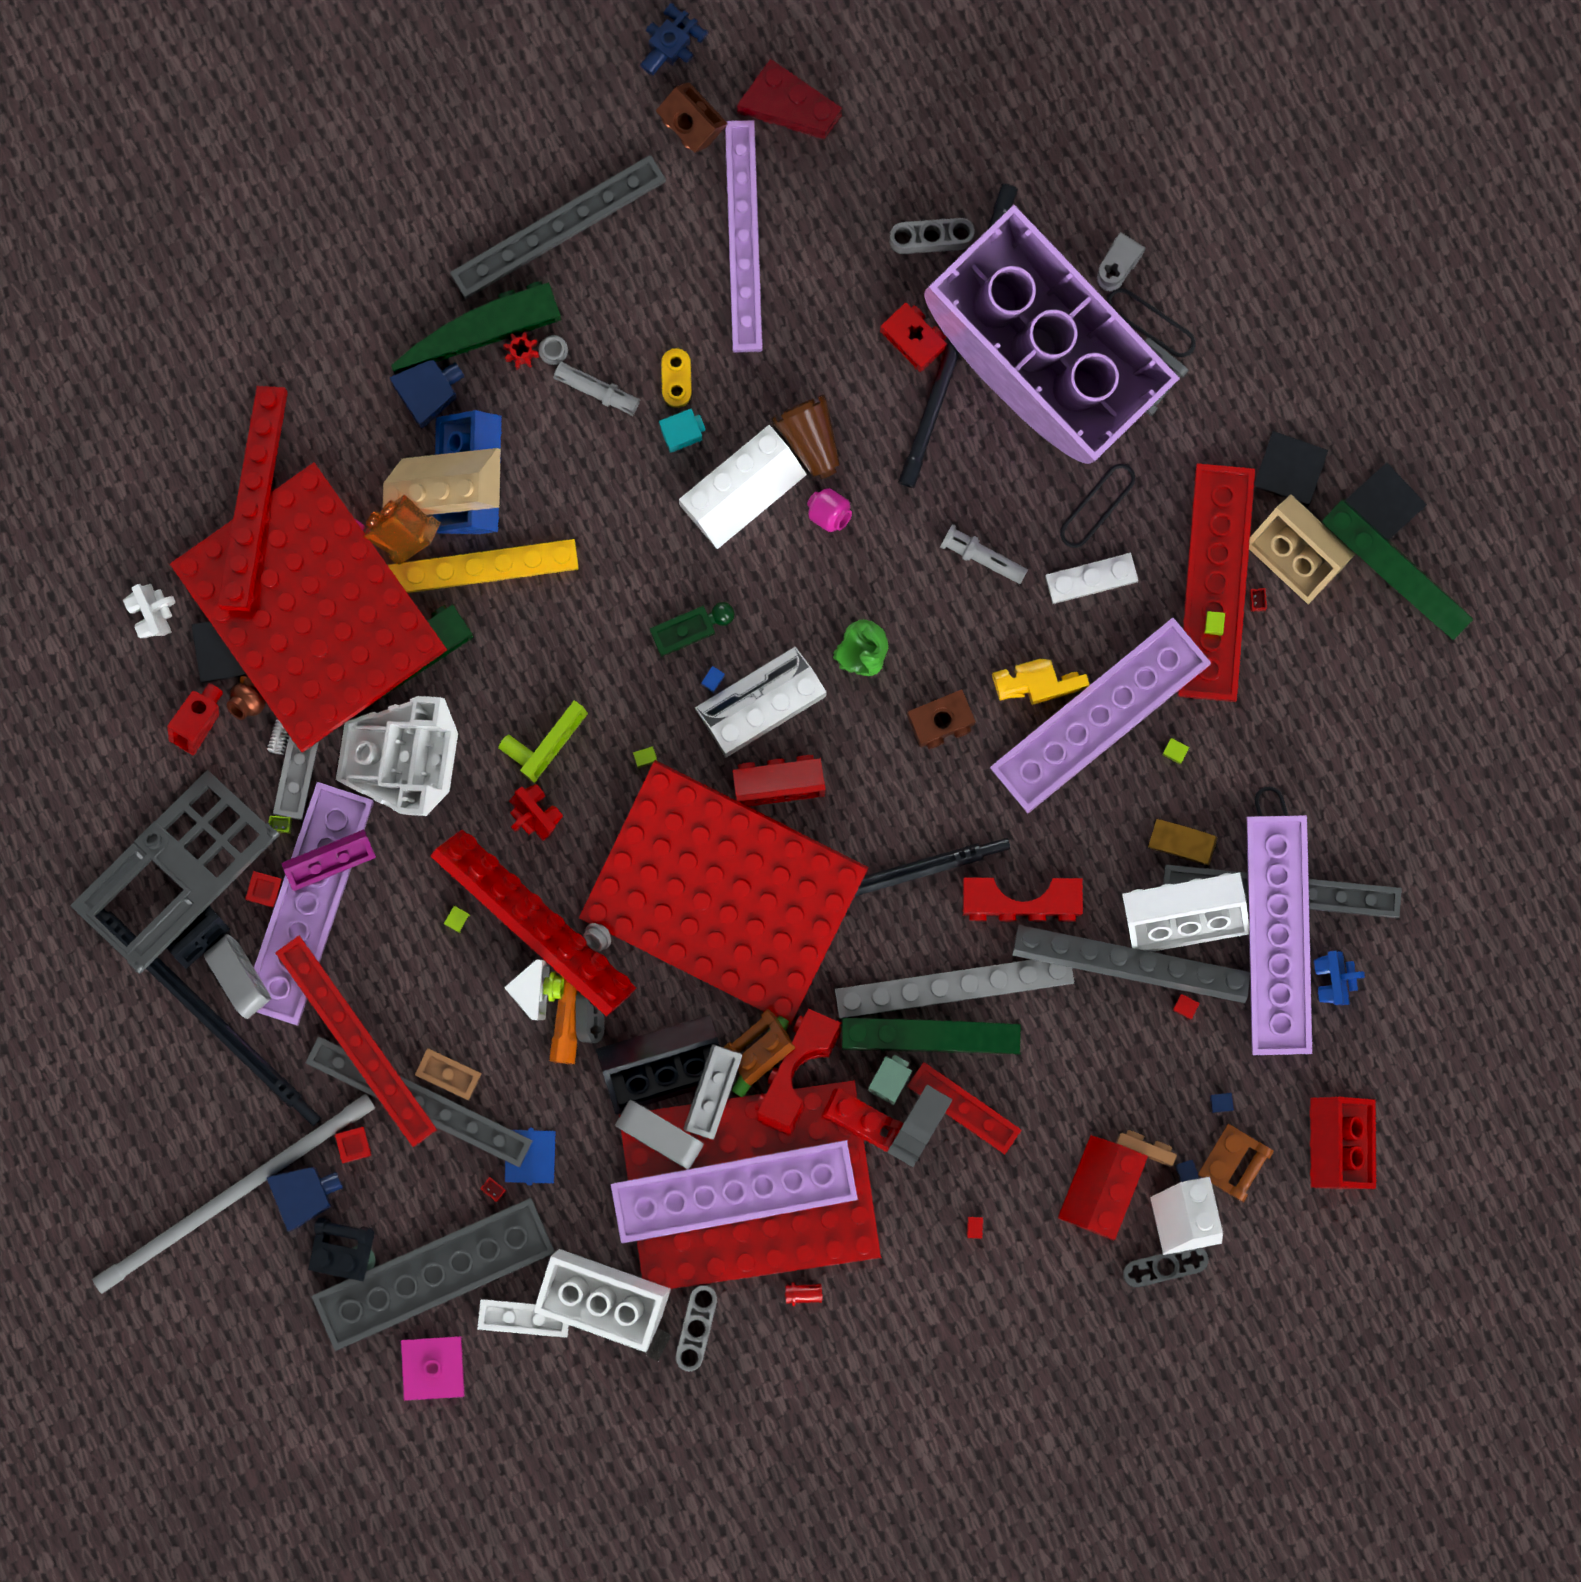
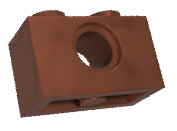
M690 82L675 87L656 110L662 122L668 128L673 129L681 138L682 144L694 153L707 148L728 125ZM688 114L691 116L693 124L688 121Z
M962 689L907 712L908 720L920 748L926 745L928 749L938 747L945 743L943 738L953 734L955 738L965 736L972 732L970 727L976 723ZM944 714L949 717L951 724L944 729L938 728L934 723V718L937 715Z

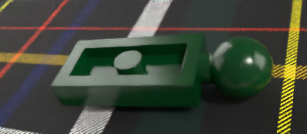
M720 602L712 608L709 614H707L704 606H701L649 630L660 656L663 657L714 635L715 631L712 625L725 626L730 624L734 619L735 612L730 604Z

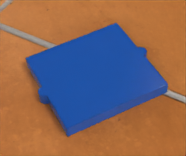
M533 1128L528 1130H512L533 1142L520 1168L505 1161V1182L526 1183L528 1186H531L532 1183H554L556 1131H534Z

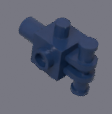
M670 3L663 13L674 20L673 23L667 19L659 27L652 22L646 29V32L652 36L649 40V48L652 51L641 62L640 66L651 76L658 71L665 61L671 66L678 58L688 63L693 57V53L686 49L690 45L689 35H693L701 43L709 33V31L704 30L698 25L699 21L693 18L690 20L688 18L689 13L685 10L681 12L673 3Z

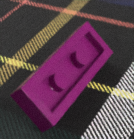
M363 829L281 864L292 890L296 891L372 860L376 856Z

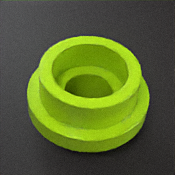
M551 971L550 976L544 978L543 994L548 995V1000L554 1002L555 999H562L564 978L561 975H557V972Z

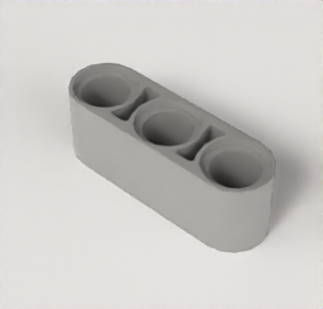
M965 218L901 222L891 229L889 243L893 251L898 254L963 250L968 248L973 242L975 229L973 224ZM961 228L966 230L969 236L964 240H958L954 237L953 232ZM927 231H935L939 234L940 238L935 242H929L924 238V234ZM898 233H906L911 240L907 244H900L895 240V236Z
M226 934L204 953L208 965L232 1005L241 1016L246 1019L250 1018L271 1000L268 990L242 947L232 936Z
M629 1100L615 1123V1126L688 1170L704 1146L696 1138L632 1100Z
M708 1286L695 1288L690 1296L676 1353L677 1365L685 1371L697 1370L703 1362L717 1305V1295ZM700 1291H708L712 1295V1303L707 1308L698 1307L695 1302V1297ZM694 1320H700L705 1325V1332L700 1337H693L688 1332V1326ZM687 1349H692L698 1354V1361L692 1367L685 1366L681 1361V1355Z

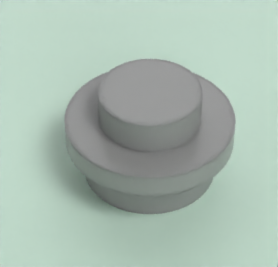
M551 335L541 341L539 355L545 363L557 365L567 357L568 346L563 338Z
M591 923L585 928L583 937L593 951L599 952L611 945L610 933L605 926Z

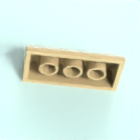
M492 448L401 459L383 483V512L401 517L499 508L501 449Z

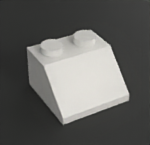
M1210 1177L1180 1182L1150 1197L1163 1255L1222 1244L1223 1231Z

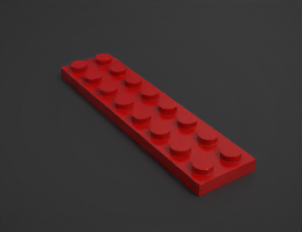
M1196 464L1183 630L1211 664L1177 691V697L1228 702L1237 701L1255 479L1254 468ZM1207 611L1225 613L1222 636L1204 634Z
M463 829L437 847L431 854V857L606 1017L637 989L625 974L615 969L603 954L593 951L581 934L571 929L559 914L549 909L538 895L526 888L516 875L504 868L494 855L482 848L477 843V840Z

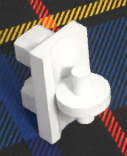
M137 584L131 587L133 593L123 599V602L129 613H136L141 610L144 616V620L136 623L134 627L138 637L165 636L172 631L166 619L172 617L169 607L175 604L174 597L164 598L161 589L154 591L151 584L144 586Z

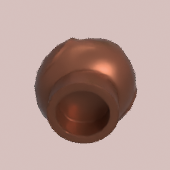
M240 676V683L232 687L230 700L227 702L229 712L239 720H243L247 716L258 715L266 704V701L259 695V691L248 676Z

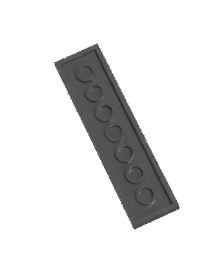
M529 1198L366 1271L364 1282L348 1279L311 1297L335 1351H338L554 1254L555 1250L533 1200Z

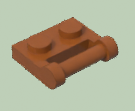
M769 1009L762 1013V1018L733 1043L731 1041L723 1047L741 1053L745 1047L770 1027V1031L742 1054L738 1072L750 1086L795 1049L778 1018Z
M1227 1124L1198 1172V1176L1201 1178L1210 1177L1211 1184L1244 1203L1248 1196L1247 1190L1265 1160L1270 1159L1274 1151L1232 1125ZM1248 1148L1256 1151V1154L1235 1187L1228 1182Z

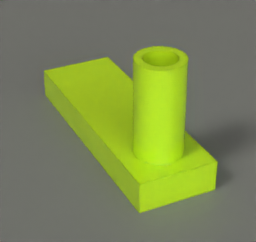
M574 700L535 752H532L509 734L501 741L499 749L523 767L520 771L526 778L535 783L588 713L582 705Z

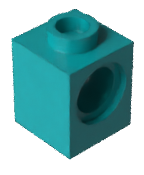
M692 408L659 421L660 430L670 453L702 441L701 432L706 431L700 414L694 416Z

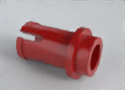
M791 1282V1285H785L786 1304L792 1303V1306H795V1303H822V1284L795 1285L794 1282Z

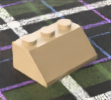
M1289 495L1276 507L1253 533L1249 542V550L1307 604L1326 587L1355 555L1293 495Z

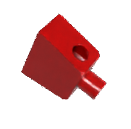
M208 683L202 694L193 690L167 726L169 742L194 756L219 716L217 702L221 698L223 691Z

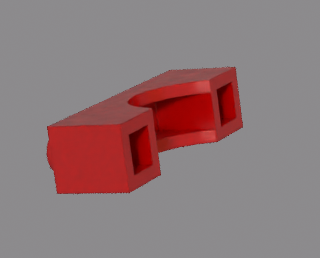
M963 878L962 916H969V921H987V916H999V921L1011 922L1016 921V916H1028V921L1044 922L1046 921V916H1058L1059 922H1075L1076 916H1082L1083 878H1053L1043 895L1037 899L1025 902L1015 901L1005 896L997 887L994 878Z
M809 1008L804 1017L799 1016L794 1026L793 1032L796 1035L792 1043L795 1049L783 1058L779 1069L774 1067L768 1079V1084L771 1086L766 1095L763 1093L760 1095L755 1106V1110L758 1111L759 1122L790 1136L803 1111V1101L792 1087L793 1076L797 1069L806 1061L818 1057L829 1058L841 1034L840 1022Z

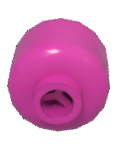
M830 488L823 489L821 492L816 491L811 495L807 503L809 519L828 532L842 530L852 516L850 501Z

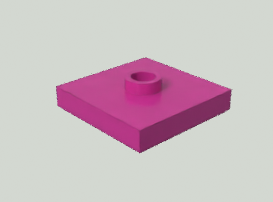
M462 1337L401 1340L404 1401L465 1397Z

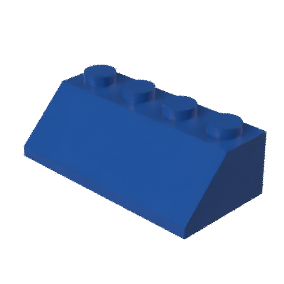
M474 410L436 417L435 455L492 448L501 449L502 416ZM499 508L433 514L432 533L486 534L498 532Z

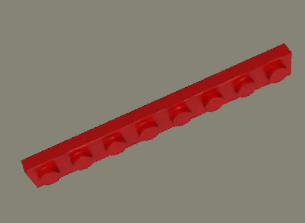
M257 386L218 603L222 610L250 611L288 395L285 387Z
M297 936L275 953L411 1146L415 1147L436 1132L437 1128L301 936Z

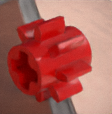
M526 332L523 333L522 337L517 338L512 333V342L510 344H503V348L506 351H510V354L506 355L505 361L510 362L514 360L517 370L521 364L525 363L531 368V358H539V353L532 350V348L537 346V340L529 341ZM521 345H525L527 352H523L522 356H517L515 349H520Z

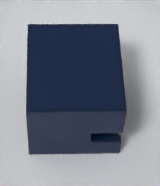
M1232 1093L1210 1095L1212 1113L1234 1111Z
M1193 1159L1175 1165L1180 1182L1199 1179Z

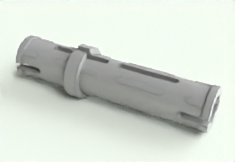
M562 361L554 373L553 378L555 380L566 383L581 392L597 398L607 407L611 405L633 416L639 406V398L618 389L617 385L604 383Z

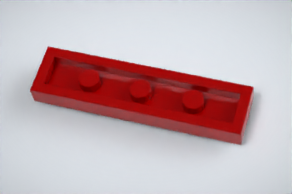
M923 1062L907 1085V1088L919 1096L926 1085H929L953 1099L945 1114L1004 1155L1022 1131L1019 1127L925 1062Z

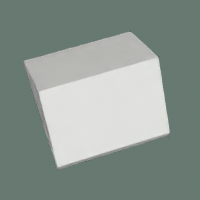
M535 960L504 987L531 1020H546L548 995L543 994V982L545 977H549L550 965L545 960Z

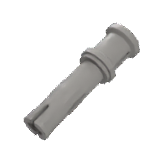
M952 524L940 546L941 548L945 549L947 547L962 555L963 560L970 561L972 559L1021 584L1028 571L1027 568L979 543L978 537H970L956 530V526Z

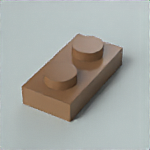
M427 1048L415 1073V1076L470 1101L482 1073Z
M1130 1130L1126 1134H1119L1116 1141L1117 1144L1145 1154L1151 1160L1169 1167L1173 1166L1177 1154L1171 1152V1146L1158 1141L1151 1145L1143 1141L1145 1136Z

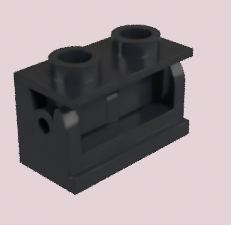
M208 906L167 949L187 969L224 936L230 928Z

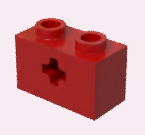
M905 302L880 326V332L921 373L946 349L947 343L944 341L946 337L936 326L931 328L924 321L926 316L917 306L913 305L910 307ZM910 331L913 333L920 331L921 340L919 341L917 338L911 340Z

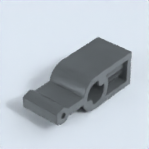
M926 1085L887 1153L914 1167L953 1099Z

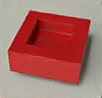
M253 871L245 900L274 908L283 879Z
M364 1127L335 1134L342 1164L372 1156Z

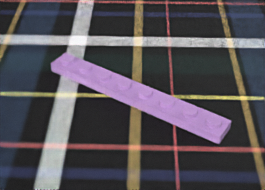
M754 120L726 121L728 123L725 131L733 352H762Z

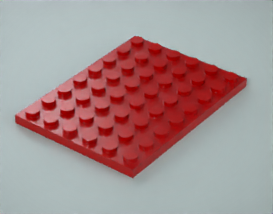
M314 462L270 493L250 611L222 610L218 606L233 519L170 563V566L302 753L447 651L445 645Z
M655 760L579 919L589 924H601L608 929L611 935L763 1012L769 1009L777 1018L782 1016L791 1025L869 867Z
M855 1080L794 1089L795 1093L803 1101V1111L791 1136L758 1121V1111L755 1110V1106L761 1094L727 1099L714 1140L683 1129L692 1104L649 1110L704 1144L690 1169L847 1140L858 1200L638 1240L637 1246L642 1279L675 1289L881 1258L864 1139L822 1116L833 1089L839 1088L857 1098ZM621 1130L628 1181L688 1170Z

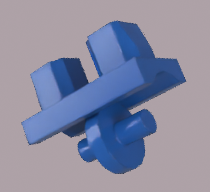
M1329 951L1327 956L1314 959L1316 975L1331 974L1332 985L1318 987L1319 1001L1322 1003H1334L1339 1006L1350 1005L1347 981L1349 992L1358 991L1357 979L1365 978L1364 972L1355 971L1354 961L1344 963L1342 951Z

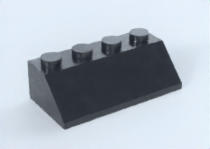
M710 1015L596 1049L615 1114L622 1113L629 1100L641 1106H646L697 1090L712 1044L720 1046Z

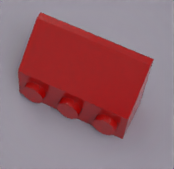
M803 755L796 757L797 762L785 763V759L768 760L766 766L756 767L754 762L739 764L738 769L732 770L736 801L750 807L825 797L826 788L821 758L814 759V755Z
M1350 1097L1310 1098L1311 1188L1376 1189V1099Z
M1090 1135L1058 1219L1112 1241L1115 1240L1148 1156L1120 1144Z

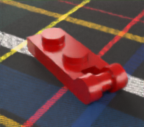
M839 1088L833 1089L822 1114L823 1117L888 1152L904 1124L899 1120L890 1118ZM882 1128L889 1130L886 1137L880 1135Z

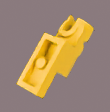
M1037 659L1016 665L1014 671L1016 674L1015 678L1009 674L1007 669L993 672L992 674L1000 701L1025 697L1024 694L1028 693L1031 705L1085 690L1090 685L1087 675L1079 676L1078 672L1061 676L1062 681L1058 682L1052 662L1047 659Z

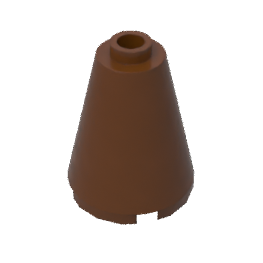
M824 394L818 397L820 401L818 403H815L814 398L784 411V414L781 415L783 418L781 420L778 419L777 415L771 418L773 425L813 477L819 475L821 480L837 473L835 467L840 465L827 400Z

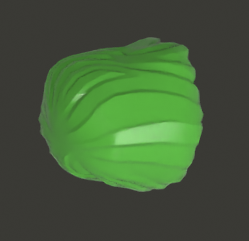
M862 619L851 623L846 628L844 640L841 644L837 645L833 659L838 661L839 668L845 669L850 673L855 672L858 675L868 677L874 676L882 669L888 651V640L885 631L879 625L869 620Z

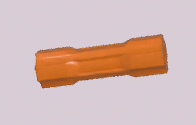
M564 979L563 997L558 999L549 1061L575 1065L577 1050L576 994L578 990L566 979Z

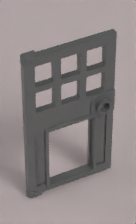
M207 770L70 906L119 952L134 971L140 975L280 835L277 830L273 829L268 823L263 822ZM208 789H211L221 800L204 817H201L191 805ZM227 807H230L240 818L221 835L210 824ZM183 813H186L196 822V825L177 841L167 832V829ZM248 824L259 836L240 853L229 842ZM206 831L216 842L199 859H196L186 847L198 835ZM222 849H225L235 860L218 877H215L205 866ZM153 861L183 891L126 947L95 916Z

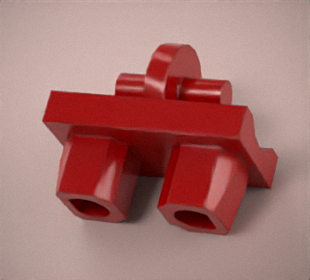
M537 784L526 789L520 787L509 800L515 807L510 814L516 820L511 828L514 832L523 828L528 835L535 831L541 840L544 841L552 834L556 825L562 819L563 814L553 805L543 812L537 804L544 799L545 795Z

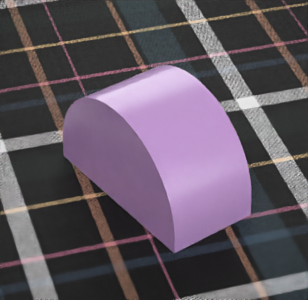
M1015 205L995 222L924 292L926 303L936 322L982 380L1031 428L1063 453L1079 462L1086 464L1094 462L1180 379Z

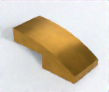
M1156 819L1148 847L1156 851L1179 856L1185 860L1210 865L1218 837Z

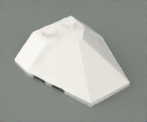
M417 696L411 698L410 702L401 705L394 704L388 706L387 710L378 713L372 712L345 722L336 780L392 808L400 814L427 816L450 791L458 732L445 699L441 697Z

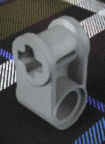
M1120 233L1099 267L1097 275L1099 286L1106 291L1118 289L1130 271L1134 269L1146 247ZM1112 270L1115 271L1116 276H1112L1110 279L1106 277L1107 273H1110Z

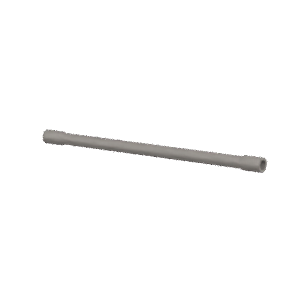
M365 1093L346 1106L342 1112L121 1262L110 1266L92 1279L94 1285L103 1294L122 1281L129 1273L261 1185L268 1177L274 1176L350 1123L356 1122L376 1108Z

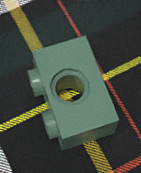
M893 1055L892 1059L885 1057L868 1088V1092L894 1105L912 1070L907 1068L909 1063L896 1055Z

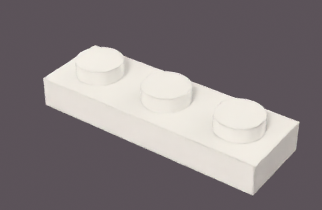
M1131 553L1045 575L1053 604L1138 582Z
M480 1299L478 1330L568 1338L569 1325L535 1313L536 1304Z

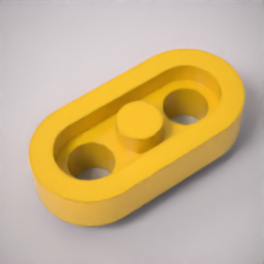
M674 348L668 350L662 357V395L664 401L669 406L680 408L690 401L692 395L691 361L689 355L684 350ZM678 358L682 363L679 367H673L670 364L671 360ZM674 387H679L683 392L679 396H674L671 391Z

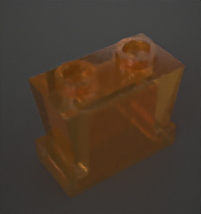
M403 495L396 501L390 500L380 512L374 511L368 517L365 523L368 527L363 538L370 540L371 543L391 555L390 559L400 565L431 544L441 522L433 516L428 518L406 495Z

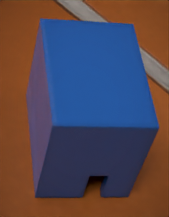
M712 666L701 682V685L714 693L725 677V674Z

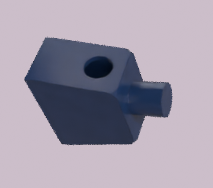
M429 360L390 377V381L419 427L423 429L457 399L451 385L465 376L456 362L441 371L434 360Z
M315 1167L267 1178L289 1232L294 1231L332 1207L327 1195L343 1188L337 1172L320 1178Z

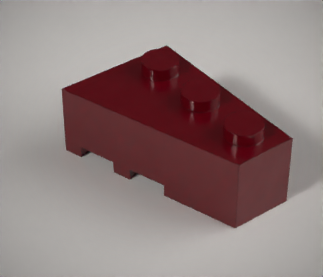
M770 59L737 104V114L750 116L767 123H774L794 131L826 139L842 117V108Z

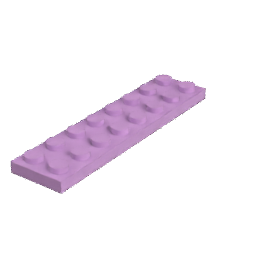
M1171 618L994 763L990 769L1028 814L1206 669L1211 662L1176 620Z
M317 782L291 859L363 829L365 830L374 800ZM352 868L296 891L292 890L285 875L254 966L255 971L271 996V1000L260 1008L257 1013L296 1026L299 1025L307 997L275 952L300 935L320 963Z
M1307 816L1246 817L1252 1055L1312 1054Z
M847 1140L611 1184L621 1244L858 1200Z

